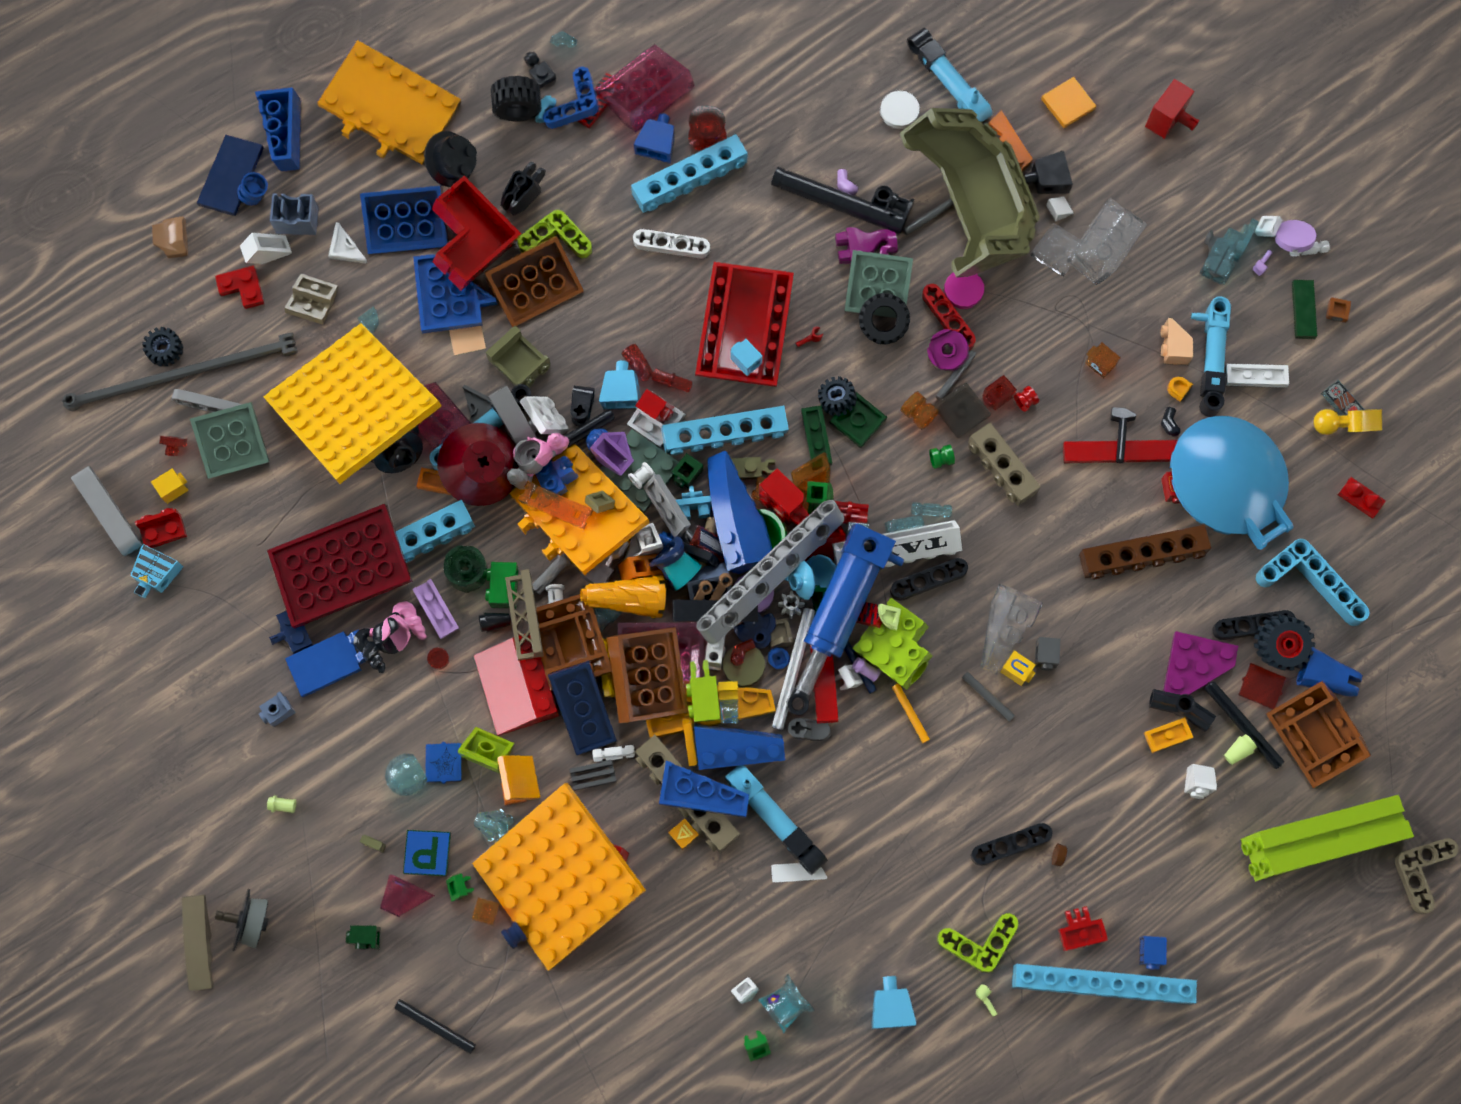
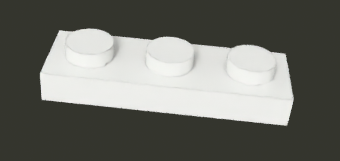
M1226 364L1225 366L1226 386L1288 387L1289 385L1288 365Z

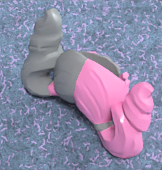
M552 433L548 436L547 442L535 437H527V440L518 442L513 454L519 468L508 471L507 479L510 484H513L519 490L528 488L531 485L534 474L540 472L543 466L550 462L552 457L562 453L568 447V437L559 433Z

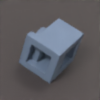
M282 692L276 693V696L259 706L262 711L259 713V716L265 724L269 722L275 727L296 713ZM277 706V710L271 713L270 710Z

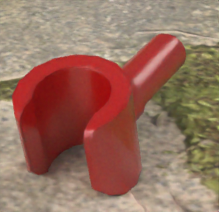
M814 327L809 336L795 343L796 346L799 347L810 341L819 342L823 334L818 336L815 333L820 330V327Z

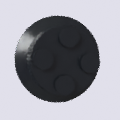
M442 131L434 134L426 144L424 151L425 166L430 176L438 184L451 187L463 176L468 179L473 170H475L477 150L468 139L451 131Z

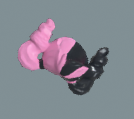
M404 601L397 603L393 607L391 616L374 628L358 630L354 635L353 644L362 653L365 662L370 663L373 670L384 673L386 669L385 663L378 651L387 654H396L402 651L410 639L411 634L409 630L421 640H425L427 635L425 634L426 629L422 625L420 616L416 614L414 605ZM371 637L373 639V642L368 641L367 638Z

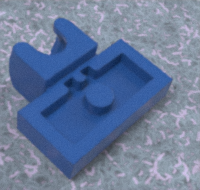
M562 456L556 461L551 459L547 465L543 466L540 472L535 474L546 498L550 502L568 492L565 484L567 485L578 478V474L571 468L573 466L572 462L566 456Z

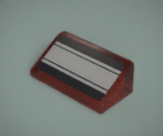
M698 525L690 545L711 552L720 562H725L719 537Z

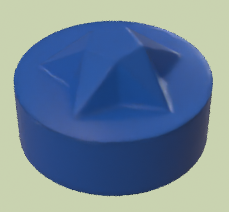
M775 647L768 653V662L773 668L783 669L789 664L790 656L784 648Z

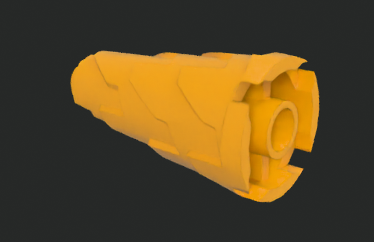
M662 576L609 583H590L585 586V589H581L580 600L584 601V604L589 605V607L634 613L651 618H662L663 614L658 612L659 610H665L666 588L665 584L659 583V581L664 580Z

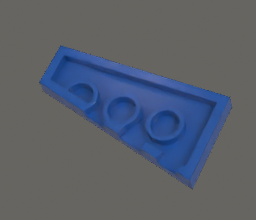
M666 760L659 805L746 817L749 794Z

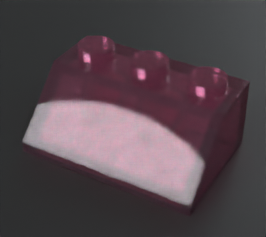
M436 382L423 386L442 406L418 424L419 432L434 449L441 445L456 429L472 424Z

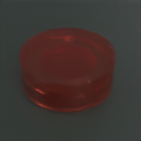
M436 647L429 651L427 661L432 668L440 670L448 665L449 655L445 649Z

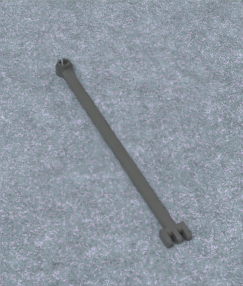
M293 333L278 335L279 342L80 395L69 393L63 397L62 402L67 410L76 411L81 405L277 352L282 351L284 357L293 355L298 352L297 348L294 347L296 345L295 340H291L294 338ZM73 398L71 403H67L69 399Z

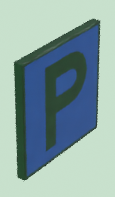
M407 830L403 874L447 876L451 832Z

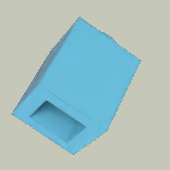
M747 339L737 342L731 348V360L746 376L751 374L763 362L761 353Z

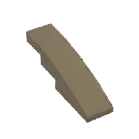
M205 894L182 897L183 937L189 991L209 989L213 987V978L210 965L212 962L209 941L211 931Z

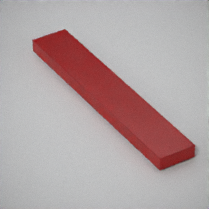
M1177 440L1126 441L1124 462H1170ZM1117 441L1063 442L1064 463H1117Z

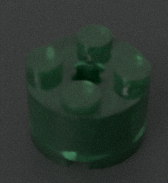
M456 546L445 556L444 574L455 589L469 593L479 589L486 582L488 565L483 554L476 547ZM466 566L469 569L466 571L463 570V567Z

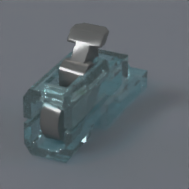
M1252 218L1248 225L1244 223L1240 232L1229 227L1222 238L1214 237L1213 231L1210 230L1204 240L1205 244L1208 245L1209 255L1199 273L1209 279L1213 276V281L1225 285L1235 267L1234 261H1239L1259 221Z

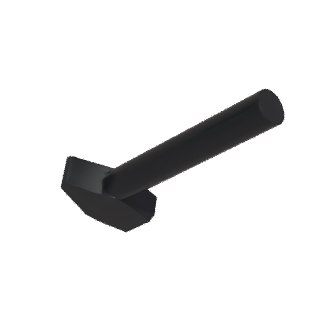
M1112 407L1110 420L1119 422L1116 462L1121 464L1124 463L1127 422L1134 421L1137 414L1125 408Z

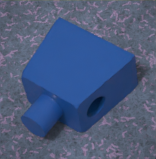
M660 113L657 121L648 119L634 142L635 154L671 163L675 132L674 126L669 124L670 116Z

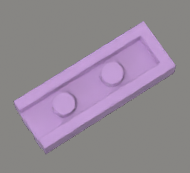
M431 579L412 589L440 639L459 629Z

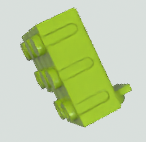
M890 598L886 604L901 609L897 630H891L883 623L880 629L869 626L861 636L860 641L852 649L908 690L911 686L910 684L915 683L920 678L928 665V661L933 657L929 651L923 647L921 648L917 643L929 626L908 609Z

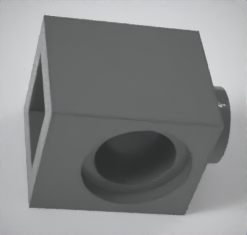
M1039 637L1035 648V667L1051 671L1060 662V639Z

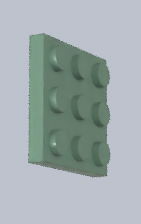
M853 250L844 311L860 313L863 304L870 297L880 293L893 294L907 305L913 258ZM880 307L873 313V315L897 318L894 310L889 307Z
M252 402L190 418L208 479L270 462Z
M631 429L626 436L632 459L634 460L622 476H619L605 466H602L600 470L641 512L645 513L652 504L651 499L643 488L649 480L642 485L641 489H638L631 482L628 475L636 472L642 467V463L646 462L656 475L659 474L667 485L673 478L672 471L679 462Z

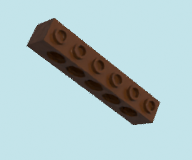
M1205 525L1085 548L1082 549L1079 557L1085 578L1092 577L1095 580L1103 578L1104 574L1112 573L1115 576L1123 574L1125 570L1129 569L1140 571L1149 565L1160 567L1169 561L1180 563L1189 557L1200 559L1205 557L1210 551L1211 545ZM1182 542H1187L1190 545V549H1185L1182 546ZM1161 546H1167L1170 553L1163 552ZM1141 550L1148 551L1150 557H1144L1141 554ZM1120 554H1126L1130 561L1122 560ZM1100 558H1106L1109 561V565H1103Z

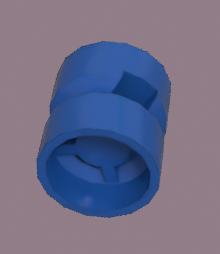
M257 172L247 173L243 177L237 189L238 198L242 203L252 206L261 202L268 187L265 177Z

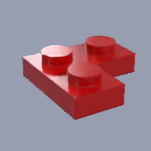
M254 265L215 275L221 297L240 292L245 309L265 304Z

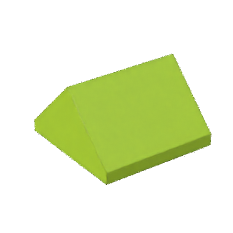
M475 727L458 749V753L462 758L500 774L497 757L503 755L510 756L515 743Z

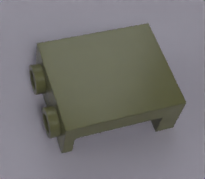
M516 326L512 327L485 352L487 359L515 386L523 384L530 388L534 384L535 379L540 374H545L551 365L549 357L547 355L543 356L522 336L521 330Z

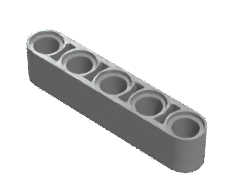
M87 466L71 477L124 557L143 545L90 466Z

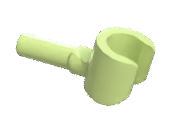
M981 984L976 990V995L986 1004L992 1016H995L997 1012L987 998L992 992L986 985Z

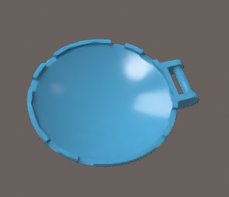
M1214 416L1194 423L1179 437L1170 460L1173 476L1171 481L1180 503L1200 524L1204 523L1213 528V531L1222 534H1247L1254 545L1260 550L1265 548L1268 542L1284 532L1288 533L1294 528L1293 523L1283 510L1289 489L1288 471L1284 458L1276 444L1260 428L1236 417ZM1276 520L1279 526L1263 536L1260 530Z

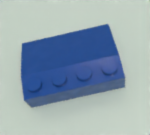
M443 186L360 193L368 254L444 247L448 243L447 225L432 210L435 200L443 194Z

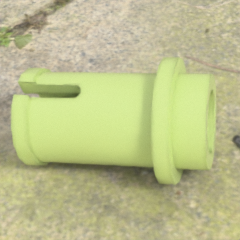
M277 795L268 798L267 810H271L272 813L275 811L295 812L296 799L277 798Z

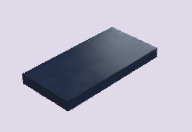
M225 135L197 200L198 206L236 216L241 204V200L237 195V189L243 177L247 173L255 171L264 149L263 145Z
M589 660L548 675L576 756L617 741Z

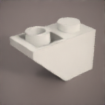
M1196 764L1187 767L1184 793L1191 794L1190 797L1204 799V796L1206 797L1217 790L1214 768Z

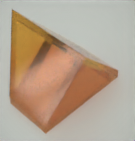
M825 452L791 471L793 484L803 493L807 494L808 481L830 483V466Z

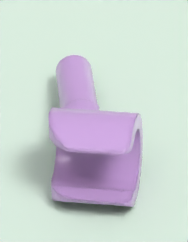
M1268 250L1264 257L1257 261L1253 267V271L1258 276L1268 269L1264 263L1268 260L1272 251Z

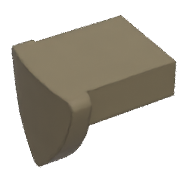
M788 618L775 620L776 627L771 633L770 649L775 647L784 648L795 644V640L791 635Z

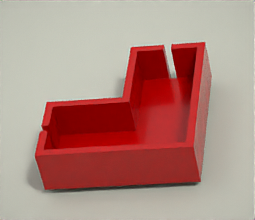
M465 176L435 200L432 210L457 234L456 237L436 253L432 262L445 275L447 273L450 274L448 278L460 291L509 250L521 235L508 219Z

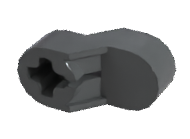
M806 718L793 719L788 726L789 733L795 739L826 741L832 732L828 723L817 724V720Z

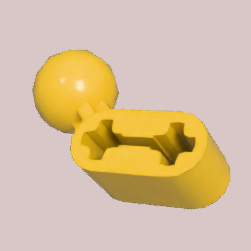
M1324 409L1315 415L1313 424L1316 431L1323 435L1333 434L1338 428H1348V432L1382 430V409L1348 411V415H1338L1337 412L1331 409Z

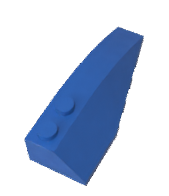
M723 451L707 458L710 496L727 571L741 574L751 570L772 550V545L763 516L759 514L755 507L757 505L749 496L746 490L747 487L738 476V471L727 451Z

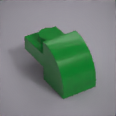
M808 481L806 502H809L808 514L810 515L824 501L834 500L831 483Z

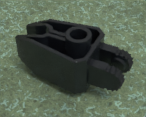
M534 162L527 164L523 171H514L502 193L501 207L505 211L508 210L513 216L523 212L541 193L539 183L545 176L546 171L541 167L535 172L537 165Z

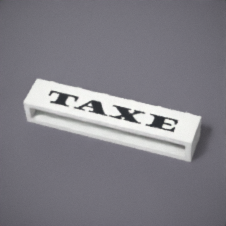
M955 520L882 534L896 541L892 554L903 558L904 563H912L916 559L921 558L932 559L942 554L953 555L958 551H962L960 527ZM845 541L832 544L836 566L842 556L840 552ZM865 542L864 549L867 552H871L872 546L870 543ZM888 561L885 567H891L895 564Z

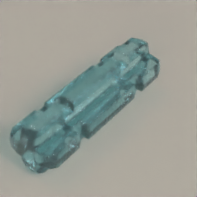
M913 502L911 513L915 515L923 513V515L939 517V515H942V517H951L952 506L930 503L921 505V503Z

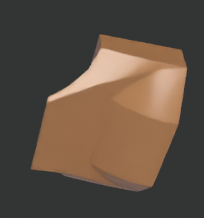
M184 216L165 219L161 223L152 225L153 245L163 250L168 258L188 256L186 219Z

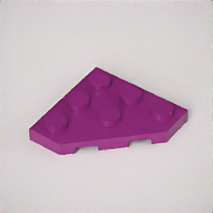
M1175 631L1163 691L1179 695H1190L1235 667L1238 646Z

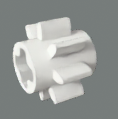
M790 591V595L787 596L782 594L784 602H778V606L783 607L781 614H789L790 619H792L795 613L801 615L799 607L802 608L805 603L799 602L801 598L793 595V591ZM788 602H789V603L795 602V607H793V606L787 607Z

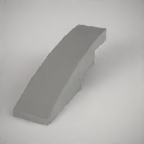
M507 386L488 396L515 445L521 440H527V437L536 438Z

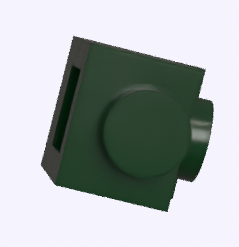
M686 453L672 471L673 482L680 488L685 486L689 489V486L703 472V464ZM685 472L690 473L689 477H685L683 474Z
M350 925V931L347 930L346 944L355 945V949H369V945H371V949L379 950L381 927Z

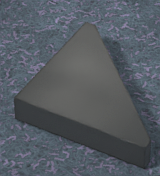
M464 385L463 389L469 412L474 423L491 409L492 402L488 396Z

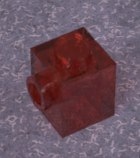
M1002 375L984 389L982 394L983 400L987 406L997 410L1014 397L1017 389L1005 375Z

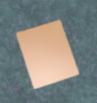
M481 326L449 330L454 355L486 349Z

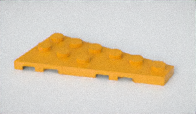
M684 681L688 708V705H692V696L687 697L686 684H690V681ZM717 685L718 702H719V689H718V685ZM738 687V702L732 705L719 703L720 720L696 723L712 726L775 713L776 709L772 691ZM689 708L688 713L646 719L649 738H652L654 735L662 737L684 732L682 720L689 719ZM690 718L692 729L694 730V718Z

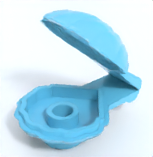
M818 554L812 556L806 562L802 561L784 580L789 581L791 589L796 591L800 598L809 600L814 593L815 585H820L821 588L828 587L837 566L829 557Z

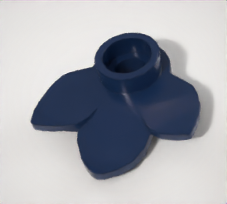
M758 613V622H744L742 625L735 626L734 632L742 642L751 643L754 647L763 649L771 642V633L776 627V621L772 613L764 617ZM759 634L764 635V639L762 641H757V636Z

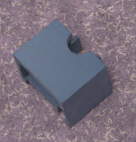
M272 193L270 222L276 234L316 235L319 207L313 194H300L299 197L294 198L285 194H281V197H278L276 193Z

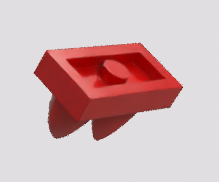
M1352 477L1347 480L1337 494L1372 519L1386 502V500Z

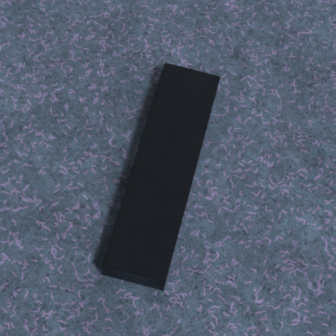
M673 600V622H698L718 600ZM758 605L740 622H758Z

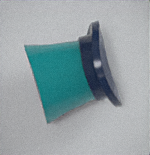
M681 537L673 538L649 564L650 567L656 565L658 569H661L672 591L683 587L702 567L700 563L684 551V542Z

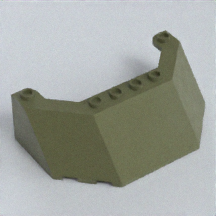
M931 108L900 132L905 148L911 151L922 152L940 168L950 197L957 210V215L964 228V233L968 238L963 257H956L952 260L951 265L955 276L970 277L1027 255L1030 251V241L1033 240L1036 231L1034 228L1035 223L1039 221L1040 215L1012 146L1007 141L1002 142L996 136L997 132L987 123L983 125L976 118L977 114L972 109Z

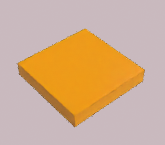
M1074 77L1041 97V100L1063 128L1096 109L1095 103Z
M503 755L497 757L505 800H535L541 798L533 756Z

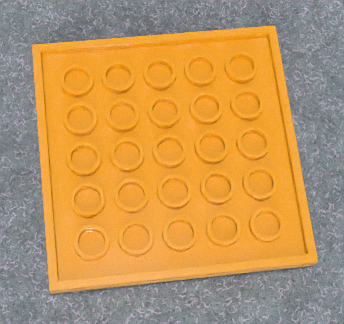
M568 783L561 785L472 863L512 921H516L528 938L527 942L548 971L553 969L646 891Z

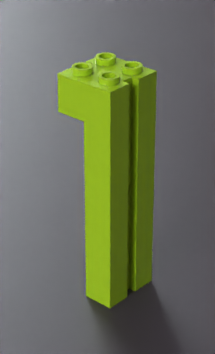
M1399 795L1259 831L1242 838L1241 848L1246 856L1249 855L1251 864H1249L1250 874L1254 877L1255 881H1259L1289 871L1412 838L1414 835L1409 821L1404 819L1402 812L1405 810Z

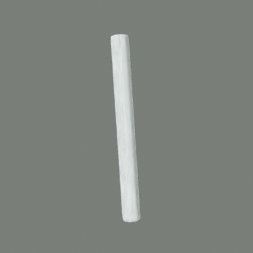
M805 608L802 614L772 727L778 730H783L788 713L786 701L795 688L807 644L803 641L814 618L815 610Z

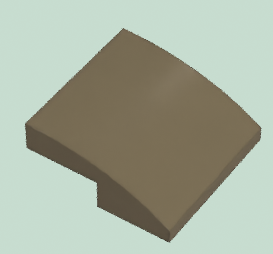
M300 274L292 287L293 294L285 306V313L323 325L336 297L338 285Z

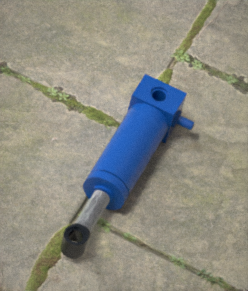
M858 523L851 527L840 552L842 556L808 629V634H806L803 641L811 645L813 652L801 675L797 688H794L792 694L787 698L786 706L791 713L801 715L808 710L811 699L810 691L814 688L813 685L819 677L823 664L826 661L825 659L831 657V655L841 658L843 649L847 645L879 571L884 569L888 561L902 566L904 559L892 554L895 540ZM865 542L871 544V552H867L864 549ZM795 698H801L803 701V707L799 710H795L792 707V701Z

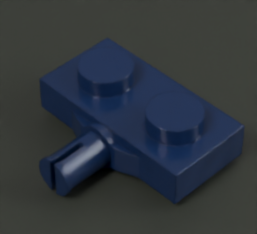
M287 611L276 615L280 623L281 632L269 637L272 645L285 640L293 654L313 646L304 625L294 629L291 626Z

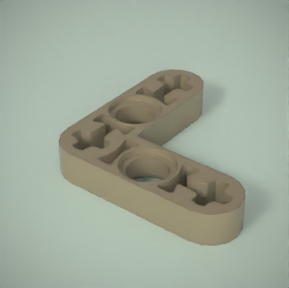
M1446 838L1401 852L1395 857V865L1411 906L1418 914L1430 913L1435 907L1434 898L1421 867L1455 857L1458 854L1459 847L1453 839ZM1445 845L1451 847L1449 853L1446 851L1438 854L1437 849L1443 848ZM1423 849H1427L1432 853L1430 861H1425L1422 858L1421 853ZM1415 856L1417 861L1403 865L1402 860ZM1412 876L1417 877L1420 881V886L1417 889L1411 887L1409 883ZM1422 890L1424 892L1417 896L1414 895V893L1421 892ZM1421 899L1428 903L1425 908L1419 906Z

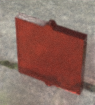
M1250 663L1246 675L1242 678L1243 683L1238 695L1273 710L1276 707L1279 696L1283 694L1281 690L1286 677Z

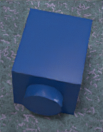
M1140 937L1139 965H1146V969L1160 970V966L1167 965V937Z

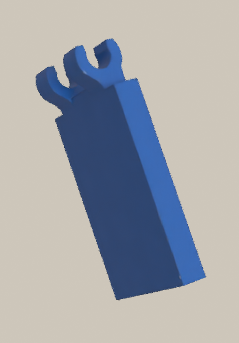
M358 630L353 631L348 636L343 631L285 658L299 693L303 698L362 670L360 664L365 662V658H363L360 651L356 652L353 644L354 635Z

